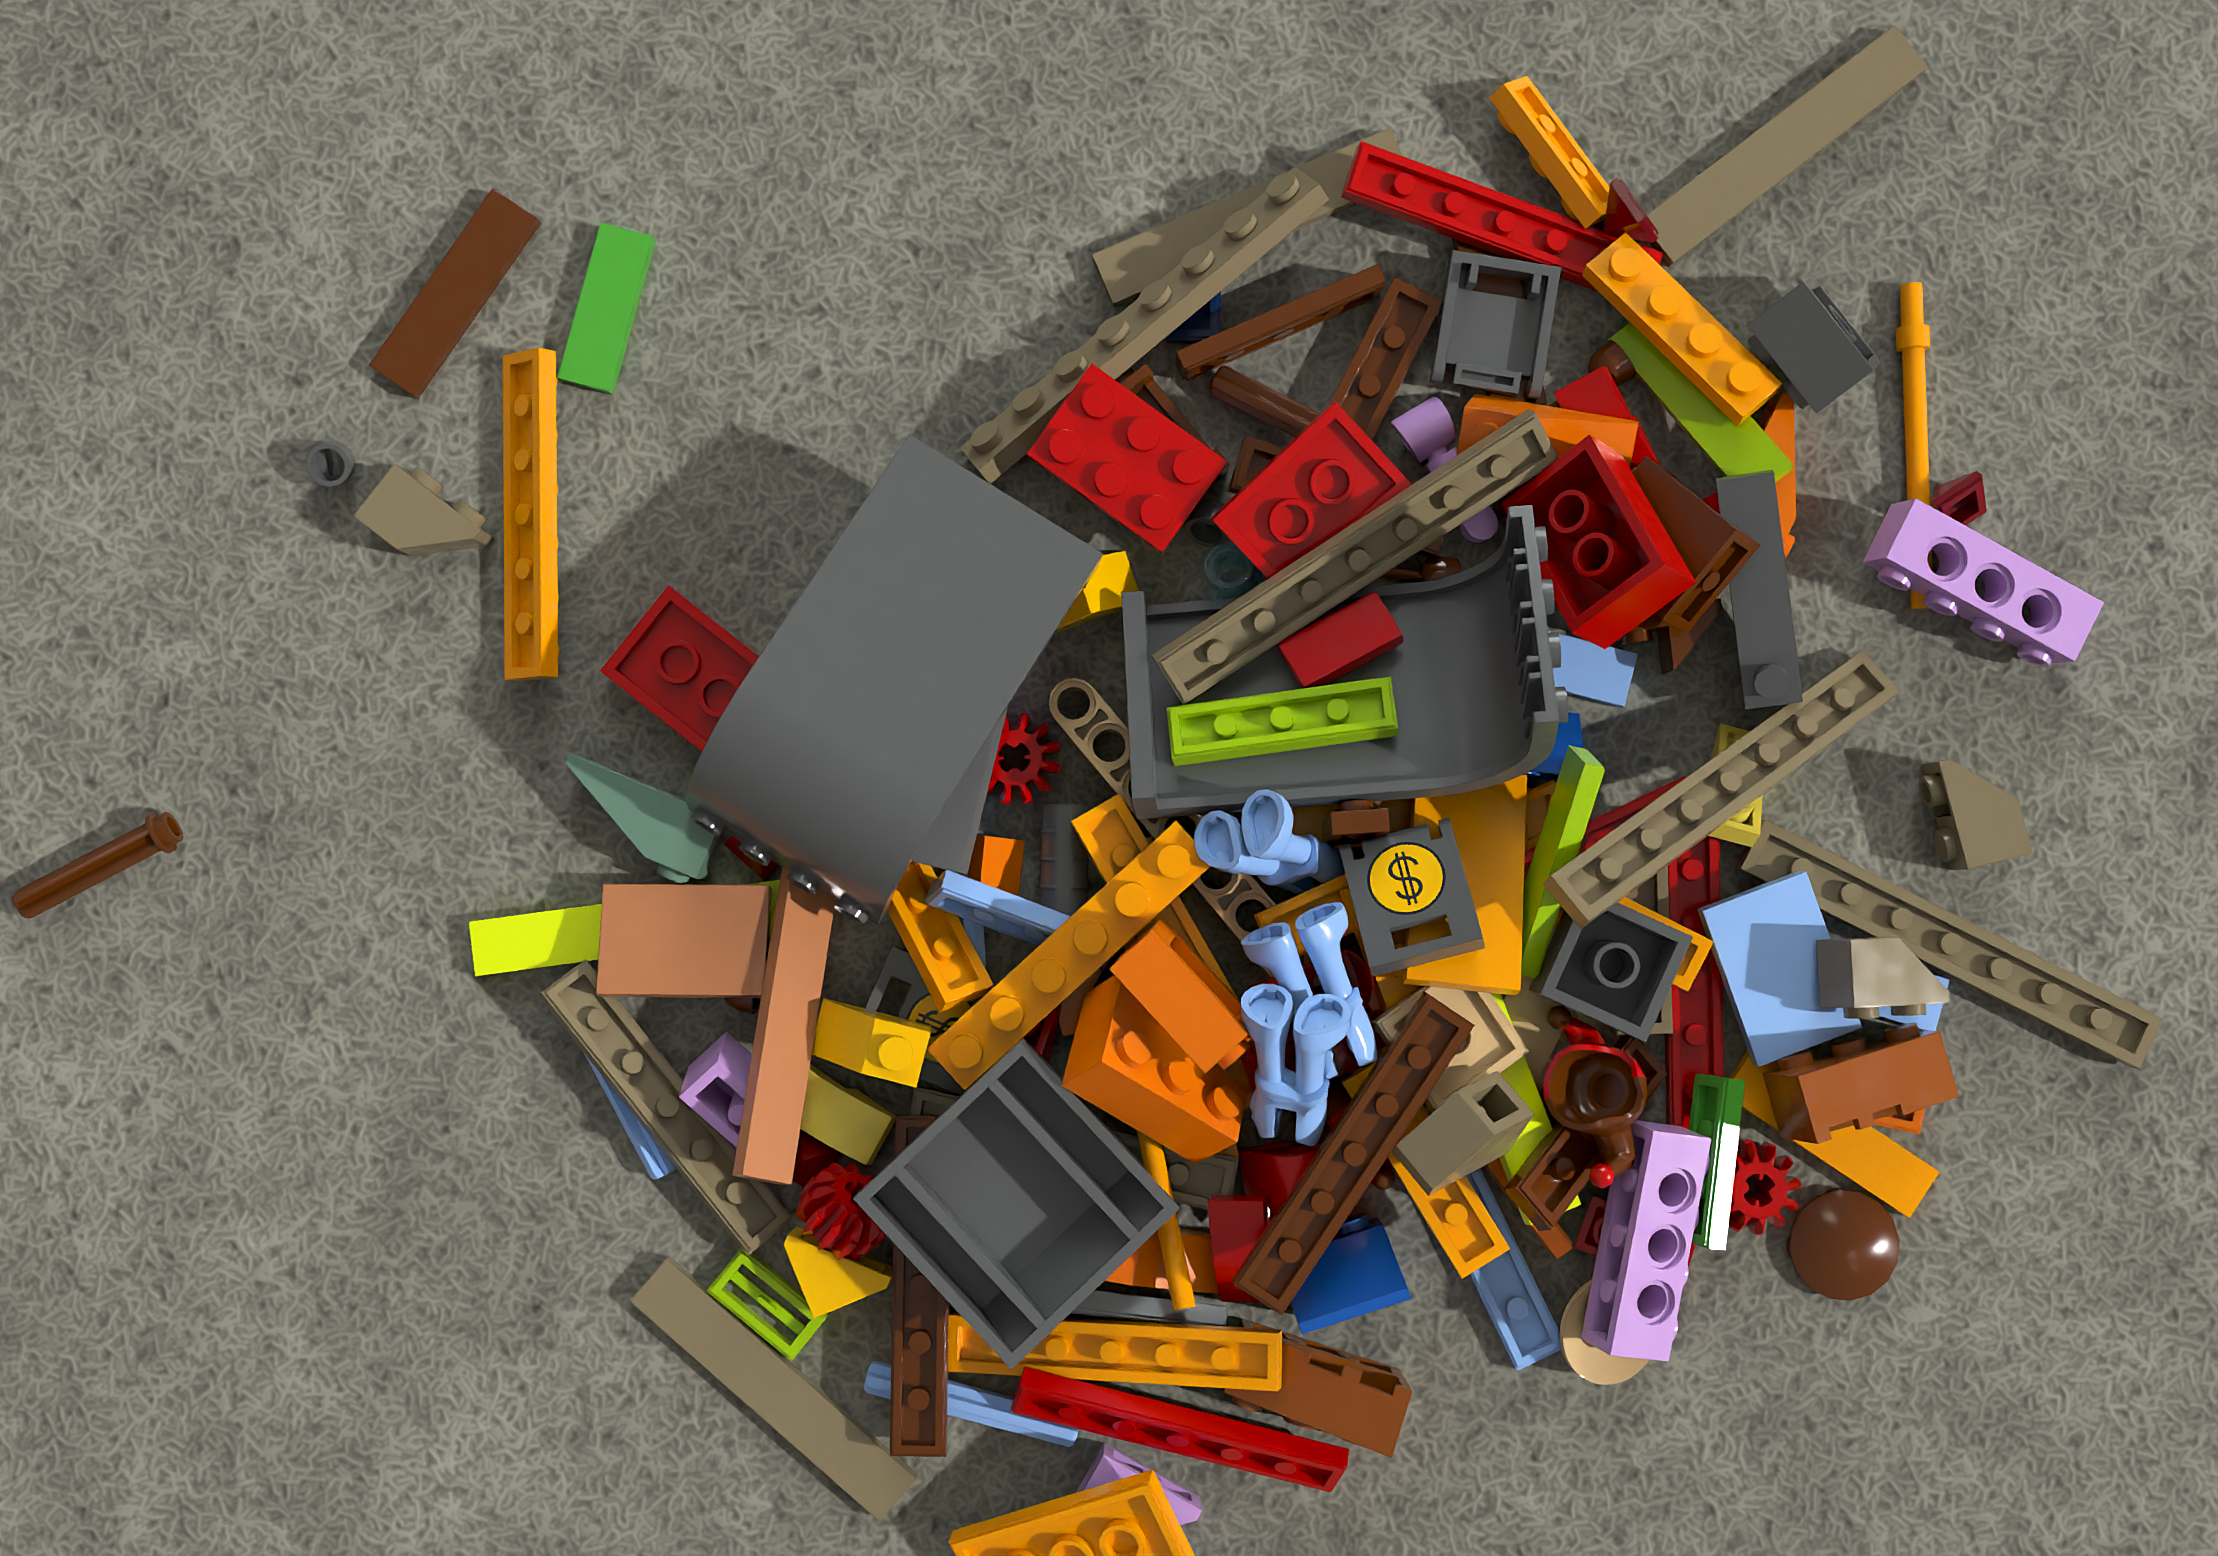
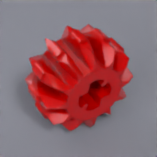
M1027 713L1020 714L1017 730H1011L1010 721L1007 715L1005 717L987 795H989L1000 783L1004 784L1000 794V803L1004 805L1010 804L1013 787H1019L1020 797L1025 805L1031 804L1033 802L1032 794L1027 785L1034 782L1040 791L1048 793L1051 790V786L1045 779L1039 776L1041 770L1051 774H1059L1061 771L1060 764L1043 760V756L1060 751L1059 742L1052 741L1039 746L1038 742L1047 735L1049 726L1043 722L1029 735L1027 730L1030 724V716ZM1009 746L1016 751L1022 746L1026 747L1030 752V755L1024 756V759L1030 762L1028 767L1022 772L1015 767L1008 772L1004 771L1000 763L1006 762V759L1001 756L1005 748Z
M1747 1138L1740 1140L1738 1154H1736L1728 1228L1739 1232L1747 1224L1751 1233L1762 1235L1765 1230L1766 1220L1777 1228L1784 1226V1218L1779 1212L1781 1207L1793 1211L1799 1208L1798 1203L1794 1199L1787 1197V1191L1800 1188L1802 1186L1801 1181L1796 1177L1786 1175L1794 1163L1790 1157L1785 1155L1776 1157L1775 1145L1765 1141L1756 1149L1752 1140ZM1749 1176L1759 1179L1755 1184L1758 1194L1754 1198L1745 1194L1749 1190V1186L1745 1181Z
M833 1162L827 1168L822 1169L816 1177L812 1176L802 1188L803 1192L798 1197L800 1206L795 1213L801 1221L806 1223L802 1234L814 1236L818 1241V1250L825 1247L831 1249L837 1260L846 1255L858 1260L863 1255L868 1254L874 1246H878L887 1236L853 1199L858 1191L872 1179L871 1173L865 1176L859 1174L853 1163L843 1168Z

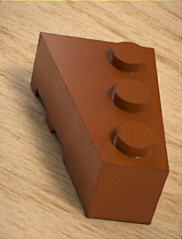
M1909 1023L1883 1030L1885 1040L1866 1045L1864 1037H1858L1831 1044L1833 1054L1813 1059L1811 1052H1802L1778 1059L1780 1069L1762 1074L1780 1137L1820 1144L1832 1139L1831 1131L1853 1125L1855 1130H1861L1875 1125V1119L1893 1114L1898 1116L1906 1115L1959 1097L1940 1031L1919 1030L1917 1023Z
M1241 1318L1239 1327L1274 1329ZM1283 1331L1282 1387L1279 1391L1223 1388L1224 1393L1231 1395L1230 1402L1236 1406L1254 1412H1262V1409L1265 1408L1283 1415L1284 1420L1306 1429H1319L1344 1441L1365 1447L1390 1458L1393 1456L1412 1394L1410 1386L1398 1368Z

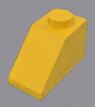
M824 998L816 1024L812 1055L861 1074L917 1087L931 1034V1026Z

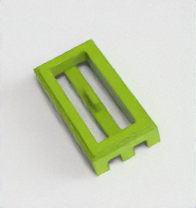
M741 1249L707 1289L710 1295L791 1361L828 1317L826 1313L813 1318L803 1293L753 1252L746 1256ZM742 1264L807 1316L810 1319L809 1323L805 1325L738 1270ZM732 1280L794 1331L798 1336L793 1343L724 1286L728 1281Z

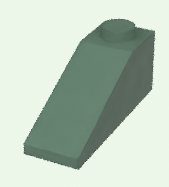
M569 753L565 764L642 855L659 863L656 871L657 874L687 885L690 877L695 879L706 878L725 831H722L720 836H715L691 820L694 812L688 809L687 800L585 757Z

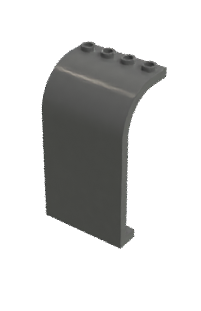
M909 434L739 686L716 724L695 765L687 787L686 799L688 809L694 812L691 820L715 836H720L722 831H725L740 840L742 843L739 849L754 861L767 866L772 860L790 871L787 879L803 891L816 895L818 890H821L838 901L835 905L836 910L850 920L863 925L868 919L878 925L890 907L893 894L926 835L1083 588L1085 589L1094 575L1103 553Z
M1532 505L1508 507L1504 540L1498 550L1480 564L1463 572L1430 581L1363 587L1293 633L1295 634L1376 591L1403 633L1404 643L1325 685L1391 676L1399 736L1174 766L1166 707L1181 706L1183 704L1151 655L1238 598L1146 605L1144 591L1121 592L1131 790L1137 819L1202 815L1217 810L1225 813L1241 812L1248 797L1256 791L1263 789L1271 790L1283 796L1291 808L1332 805L1353 800L1385 801L1453 795L1504 783L1529 772L1541 764L1553 751L1559 723L1568 722V700L1565 686L1555 687L1553 668L1561 667V645L1558 632L1548 633L1546 614H1554V590L1552 579H1541L1539 562L1547 561L1548 558L1547 535L1545 526L1535 527ZM1276 644L1184 705L1302 688L1279 653L1278 645Z

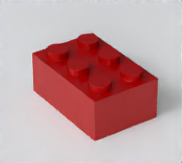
M1590 434L1502 502L1507 514L1508 507L1532 505L1535 527L1545 526L1547 535L1548 558L1547 561L1539 562L1542 579H1552L1554 601L1570 631L1603 649L1608 648L1696 583L1623 456Z

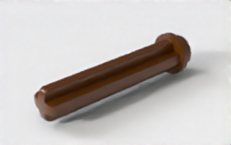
M1228 366L1219 367L1210 382V393L1213 396L1293 437H1296L1320 414Z
M152 812L146 816L145 824L18 889L12 896V903L22 917L31 919L160 851L168 854L175 851L177 843L183 840L181 827L170 813L164 812L159 815L156 812Z

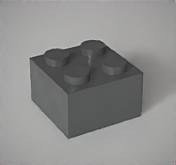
M1815 277L1801 282L1747 325L1754 334L1748 339L1754 352L1768 366L1776 362L1788 377L1782 385L1791 399L1801 409L1810 405L1816 414L1874 371L1881 363Z
M1618 902L1582 929L1577 926L1564 910L1547 947L1539 975L1536 976V979H1533L1529 990L1626 1035L1646 1042L1693 936Z

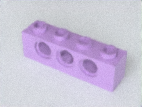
M1916 498L1891 504L1862 562L1879 571L1877 578L1886 585L1904 591L1910 588L1926 596L1924 604L1930 609L1947 616H1955L1957 614L1972 622L1970 629L1974 633L1996 642L2005 640L2019 648L2017 655L2020 658L2040 667H2049L2050 663L2074 662L2104 604L2101 600ZM1931 549L1939 559V567L1936 574L1931 571L1927 561ZM1978 575L1985 584V594L1982 599L1975 591V580ZM2024 602H2027L2031 609L2029 624L2022 617Z
M1636 1120L1631 1125L1636 1160L1630 1169L1614 1177V1182L1609 1188L1581 1339L1610 1356L1669 1361L1672 1341L1675 1339L1678 1330L1677 1315L1682 1289L1688 1278V1258L1693 1232L1699 1221L1698 1206L1704 1176L1710 1164L1709 1149L1711 1138L1681 1126Z

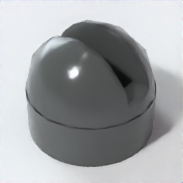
M325 441L316 445L309 451L306 458V468L310 477L318 484L327 487L337 486L348 480L353 474L355 467V458L352 451L343 443L337 441ZM331 450L337 452L341 475L333 474Z
M1209 499L1197 503L1190 513L1185 526L1188 537L1195 543L1206 547L1223 545L1228 537L1211 518L1225 504L1219 502L1216 505L1210 503Z

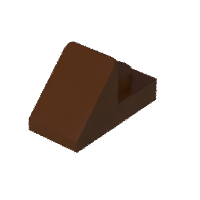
M1721 598L1715 599L1688 633L1665 622L1654 613L1621 637L1619 645L1652 642V632H1657L1662 675L1674 671L1721 612Z

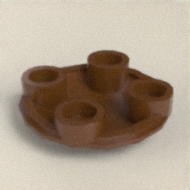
M1834 1188L1816 1196L1800 1210L1791 1227V1233L1786 1242V1250L1788 1256L1792 1259L1795 1271L1809 1288L1829 1299L1852 1301L1872 1295L1889 1280L1898 1263L1900 1239L1893 1218L1880 1202L1861 1192Z

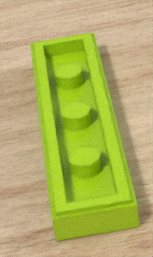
M1628 323L1608 339L1615 341L1623 349L1635 367L1637 378L1723 477L1773 470L1776 483L1793 470V463L1751 416L1737 427L1631 323Z
M1391 676L1166 707L1174 766L1399 736Z
M1568 745L1526 876L1523 896L1521 976L1536 979V976L1539 975L1561 907L1543 884L1552 874L1577 857L1605 772L1604 766L1587 749Z

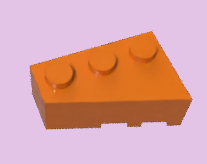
M1115 975L1085 993L1062 1087L1194 1164L1238 1142L1247 1094L1217 1063L1204 1073Z

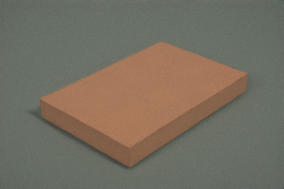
M603 884L596 994L600 997L761 998L770 943L771 887L769 885Z

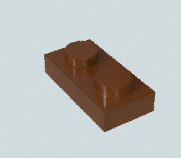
M1373 800L1339 803V809L1330 812L1322 824L1323 842L1332 846L1349 843L1350 845L1361 844V840L1386 835L1390 831L1388 808L1374 809Z

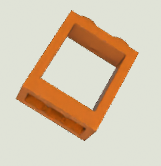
M1163 917L1127 948L1111 966L1110 970L1204 1073L1209 1071L1216 1063L1223 1069H1226L1248 1049L1249 1045L1247 1042L1251 1039V1036L1241 1019L1240 1000Z

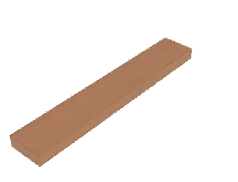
M782 867L732 1175L779 1185H792L836 899L821 890H818L816 895H811L798 888L787 879L790 871Z

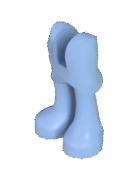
M1268 789L1258 790L1248 797L1242 809L1241 825L1237 818L1217 810L1211 811L1202 817L1196 827L1194 845L1199 858L1209 866L1223 872L1257 875L1263 883L1269 886H1278L1284 891L1298 895L1313 888V878L1321 883H1325L1345 874L1341 854L1337 848L1311 834L1302 836L1292 834L1294 816L1289 803L1283 796Z
M1341 902L1327 903L1300 915L1295 921V926L1301 942L1313 963L1324 993L1341 997L1348 1003L1351 1009L1350 1027L1346 1034V1040L1350 1050L1355 1055L1359 1067L1378 1060L1376 1041L1372 1026L1362 1005L1363 1000L1360 996L1359 988L1355 987L1352 989L1342 961L1340 940L1349 925L1347 912ZM1285 922L1274 923L1246 935L1242 939L1241 944L1249 960L1270 970L1278 985L1284 987L1292 995L1293 1013L1291 1020L1294 1024V1018L1299 1006L1308 997L1313 996V993L1305 976L1290 925ZM1332 1048L1327 1051L1325 1057L1324 1078L1327 1079L1338 1075L1333 1060Z
M1275 984L1253 986L1245 991L1241 997V1019L1255 1042L1258 1068L1255 1071L1256 1090H1254L1250 1101L1251 1118L1256 1125L1260 1137L1275 1138L1280 1127L1283 1109L1297 1112L1296 1142L1314 1146L1321 1137L1327 1115L1329 1080L1324 1078L1325 1057L1327 1051L1346 1036L1350 1027L1351 1009L1348 1003L1341 997L1332 994H1317L1308 997L1299 1006L1293 1024L1296 1054L1295 1073L1285 1068L1286 1040L1293 1013L1292 995L1284 987Z

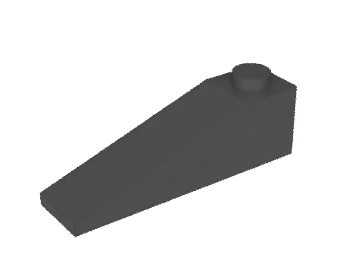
M1767 470L1716 478L1720 515L1760 544L1758 549L1729 582L1745 710L1803 702L1774 471Z

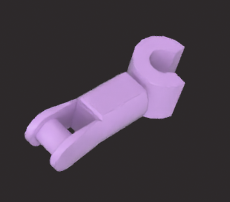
M1431 397L1390 421L1396 432L1406 442L1403 445L1418 463L1428 459L1429 463L1423 466L1427 475L1456 456V447L1449 451L1446 448L1455 442L1456 436L1450 414L1439 398ZM1489 505L1457 527L1466 540L1472 543H1480L1491 538L1496 533L1498 519Z

